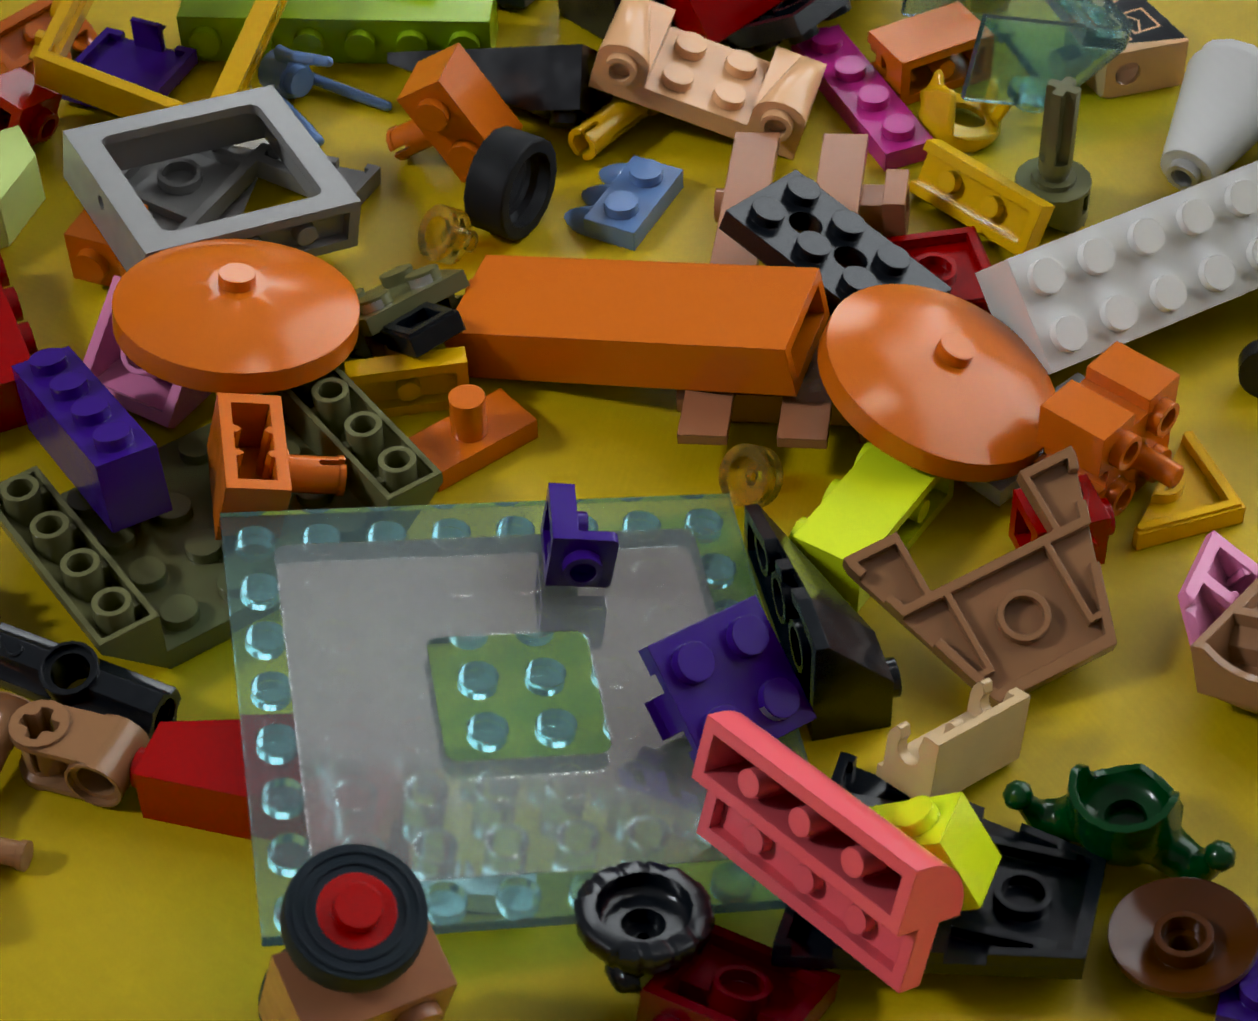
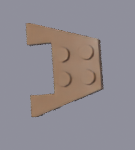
M1072 446L1019 471L1016 479L1047 534L935 590L929 589L897 532L845 557L842 566L846 574L971 688L976 683L986 678H991L993 691L989 695V702L992 707L1003 702L1007 691L1015 687L1029 694L1113 651L1117 645L1100 561L1097 562L1090 533L1091 519L1086 499L1083 500L1080 487L1077 455Z

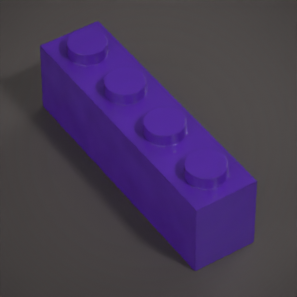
M69 346L42 349L32 354L29 360L11 366L28 429L112 533L173 510L157 444Z

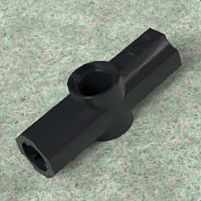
M4 622L0 623V688L33 701L41 699L54 700L66 706L99 714L122 716L139 725L147 733L149 739H151L159 722L177 721V711L181 696L176 687L99 659L93 648L84 642L68 641L57 643ZM87 678L83 684L76 688L67 689L75 681Z

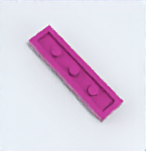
M839 25L819 28V33L802 43L791 45L792 52L827 64L819 91L854 134H868V151L885 172L886 169H897L926 159L928 152L923 150L927 139L934 138Z

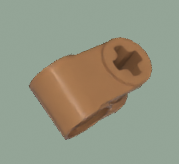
M41 699L29 702L18 708L8 723L11 742L22 752L19 761L21 777L29 787L39 791H50L82 799L99 807L109 808L117 806L130 786V769L137 750L140 747H147L150 741L147 733L130 719L119 715H104L70 707L54 700Z

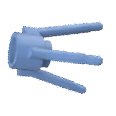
M278 44L261 60L258 68L259 82L263 87L268 85L274 86L319 146L323 145L324 138L287 98L304 97L314 85L388 112L392 109L391 102L316 74L310 69L309 65L331 67L334 63L331 57L293 51Z

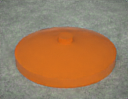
M212 239L161 250L130 268L116 285L112 298L113 333L116 342L125 355L137 366L162 380L204 392L261 394L287 390L307 384L330 373L344 362L353 351L359 335L360 304L357 293L349 280L332 265L310 253L267 241Z
M883 284L864 288L846 297L832 313L819 339L817 349V363L822 383L833 404L846 421L881 451L925 473L964 482H991L1013 477L1019 471L1031 466L1034 460L1040 456L1044 449L1043 446L1036 443L1040 405L1055 393V389L1047 371L1030 348L1014 331L996 317L978 306L949 293L909 284Z

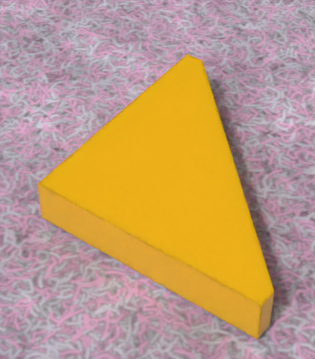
M1186 431L1183 434L1182 442L1172 459L1184 467L1182 479L1174 488H1168L1158 482L1151 495L1150 504L1140 523L1134 528L1132 546L1136 551L1243 523L1246 510L1245 505L1193 431Z

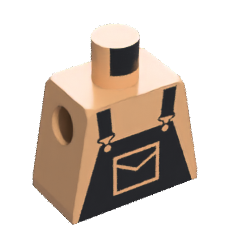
M1104 0L1070 17L1067 22L1065 48L1053 51L1050 54V69L1054 78L1062 81L1066 76L1072 78L1080 77L1099 97L1106 99L1173 87L1183 82L1189 39L1147 0Z

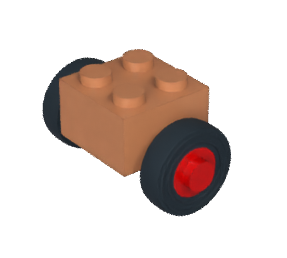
M363 844L335 846L309 859L296 872L286 889L280 912V930L285 949L271 956L269 967L260 988L258 1012L260 1021H442L458 983L429 922L426 896L414 872L395 855L383 849Z

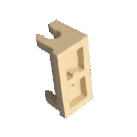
M986 678L976 683L970 692L967 712L907 743L908 736L910 735V723L908 721L893 727L887 737L884 760L877 764L876 776L910 798L922 795L932 797L962 791L1019 758L1031 695L1015 687L1007 691L1003 702L991 707L989 695L993 691L992 679Z

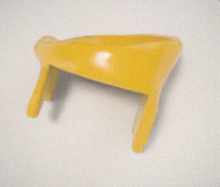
M938 69L934 72L927 87L920 92L921 107L918 120L934 139H941L963 153L976 152L988 147L998 137L1001 129V120L1011 108L1012 101L1008 98L1003 99L994 108L998 97L996 78L993 76L988 77L983 98L979 101L973 97L955 93L953 89L947 88L944 83V74L941 69ZM963 108L974 112L983 120L984 125L971 128L956 124V109Z

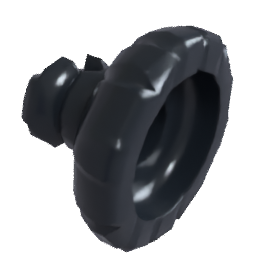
M634 860L595 872L591 879L584 882L577 893V899L573 901L577 934L588 951L605 963L604 971L608 980L619 993H641L640 978L645 974L655 976L691 963L692 959L700 955L711 939L712 930L715 925L711 897L702 884L677 867H668L667 865L652 861L644 863Z

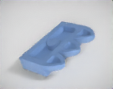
M633 155L628 163H616L605 166L599 170V177L604 184L595 185L582 191V199L587 206L567 211L564 214V219L571 229L583 236L635 251L682 190L683 169Z

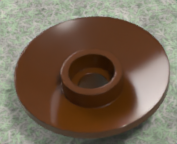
M1170 877L1141 885L1127 894L1118 903L1109 920L1108 945L1117 967L1128 979L1138 986L1167 997L1201 998L1231 988L1250 972L1258 957V922L1246 902L1226 887L1199 878Z

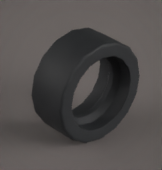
M510 126L495 129L482 142L472 160L464 191L465 215L472 226L513 241L528 236L544 215L554 190L557 163L556 152L551 142Z

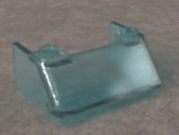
M903 0L901 8L903 16L912 17L956 1L963 4L981 23L963 85L962 99L971 102L1015 105L1017 108L1031 113L1044 112L1046 87L1050 79L1062 81L1066 76L1072 77L1077 80L1076 87H1080L1127 48L1133 28L1131 21L1112 0Z

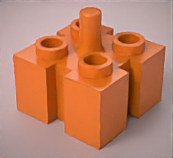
M1116 341L1087 366L1085 379L1080 383L1071 379L1040 405L1036 443L1044 447V452L1034 460V464L1072 446L1076 452L1079 464L1078 476L1087 474L1099 497H1106L1109 500L1114 516L1120 515L1126 509L1134 492L1136 493L1148 481L1151 483L1158 481L1168 488H1174L1184 474V467L1171 460L1172 452L1168 449L1170 429L1176 422L1180 410L1179 404L1176 403L1180 374Z

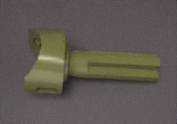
M1068 76L1062 81L1052 78L1047 83L1039 157L1030 159L1019 166L1015 175V183L1055 205L1048 226L1071 234L1084 226L1088 217L1092 180L1087 169L1082 164L1073 160L1082 88L1076 87L1077 80Z

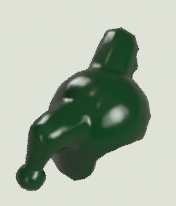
M1076 764L1070 770L1067 794L1055 799L1042 800L1035 797L1030 784L1020 780H1014L1007 784L1002 794L1006 806L1019 811L1027 825L1066 841L1078 842L1087 851L1107 860V864L1131 867L1147 864L1168 877H1192L1212 881L1220 872H1225L1235 864L1236 852L1229 842L1216 840L1204 848L1184 831L1181 824L1184 806L1180 800V792L1175 791L1161 776L1143 764L1120 765L1097 771H1090L1087 765Z

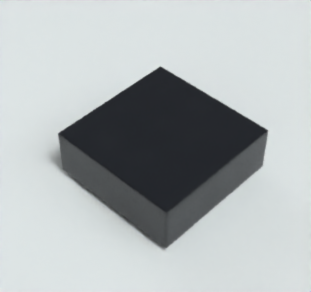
M425 302L385 325L380 332L387 349L418 358L466 328L458 310Z

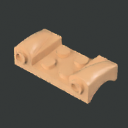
M621 0L597 52L588 84L589 87L733 139L735 132L780 133L778 155L793 160L827 64L778 46L775 49L771 62L755 57L747 51L736 50L705 39L695 32L683 31L672 27L671 23L676 9L651 0Z

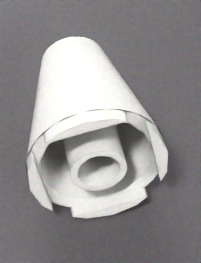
M1234 39L1211 40L1204 44L1200 51L1195 52L1189 60L1160 160L1161 169L1167 180L1180 190L1222 175L1258 142V47Z

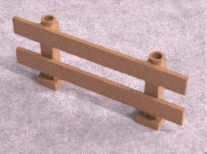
M735 132L725 188H716L714 218L718 225L710 263L759 265L758 258L725 234L719 227L726 210L773 183L780 145V133ZM824 133L816 180L820 188L850 211L860 215L872 228L879 233H883L884 237L908 235L910 218L909 169H886L884 185L863 184L869 144L868 134ZM818 345L796 397L677 390L676 394L677 410L681 412L677 431L678 444L727 445L731 422L779 423L776 438L777 447L827 449L830 425H851L835 407L822 383L817 363ZM859 433V443L869 442Z

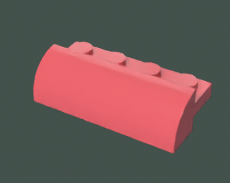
M720 711L707 714L691 775L692 779L707 789L696 833L896 992L902 993L920 986L939 922L959 916L961 913L964 890L959 874L742 713L737 711Z

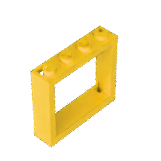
M94 0L52 1L50 8L52 20L46 31L39 29L34 35L35 45L28 57L29 60L34 61L36 85L120 117L186 104L66 58ZM288 0L254 1L210 98L248 90Z

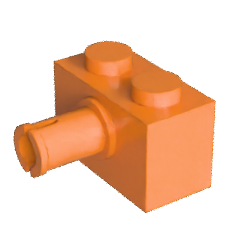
M458 42L417 62L397 98L398 103L410 116L411 120L390 127L386 133V142L390 152L405 145L404 149L397 151L394 155L399 160L409 159L412 155L434 146L463 183L466 181L472 160L479 147L495 129L510 126L521 130L523 124Z
M217 392L207 442L215 540L280 542L291 493L344 495L347 479V465H345L346 458L344 455L316 456L289 454L281 396Z

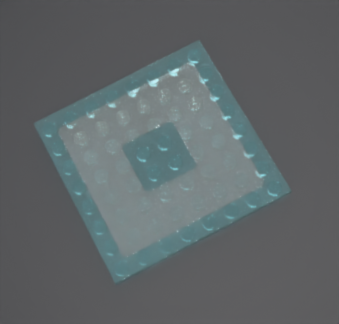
M730 494L576 499L577 511H587L588 531H606L618 534L619 549L612 583L609 587L545 585L540 532L545 500L220 513V532L262 947L284 945L280 930V912L286 889L296 872L318 853L345 844L374 846L402 860L414 872L423 887L428 905L429 922L435 934L576 924L573 901L577 899V893L584 882L591 879L595 872L634 860L644 863L652 861L667 865L668 867L681 869L691 878L700 882L711 897L714 914L785 909L787 904L696 833L707 789L691 778L694 763L688 752L692 751V747L684 731L663 741L644 704L664 694V691L656 675L650 676L638 652L639 650L755 594L763 608ZM799 728L777 739L809 762Z

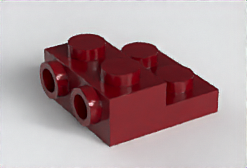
M715 924L711 939L700 955L695 956L691 963L676 970L655 975L641 989L636 1021H819L835 1001L840 975L826 969L771 965L772 947Z

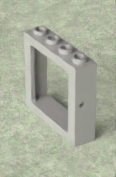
M273 85L63 131V177L126 272L141 260L159 251L212 239L267 241L293 247L314 256L358 246L361 200ZM265 138L309 198L168 231L159 227L122 173V170Z

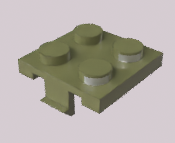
M404 264L380 275L381 285L367 292L363 288L355 289L360 304L359 335L349 357H371L372 355L364 336H374L380 333V330L385 325L425 302L456 310L463 295H455V293L470 286L464 270L439 269L438 264H430L419 269H413L411 264Z

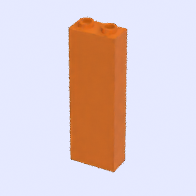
M485 255L474 277L468 281L470 286L466 287L465 293L456 308L466 329L445 341L444 344L446 348L465 346L469 377L796 397L830 312L820 268Z

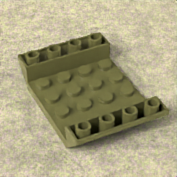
M337 367L330 373L307 384L287 390L262 393L263 395L281 396L289 454L316 456L344 455L346 458L345 465H347L346 487L343 496L291 493L280 542L215 540L207 452L211 423L158 448L173 508L172 511L112 533L76 487L59 494L41 470L34 466L0 482V526L101 655L172 669L394 555L443 483L442 472Z

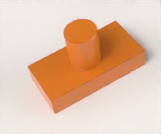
M462 384L454 387L448 394L449 416L409 437L442 472L443 483L437 490L441 492L538 438L537 419L503 389L499 388L485 396V392L479 386Z

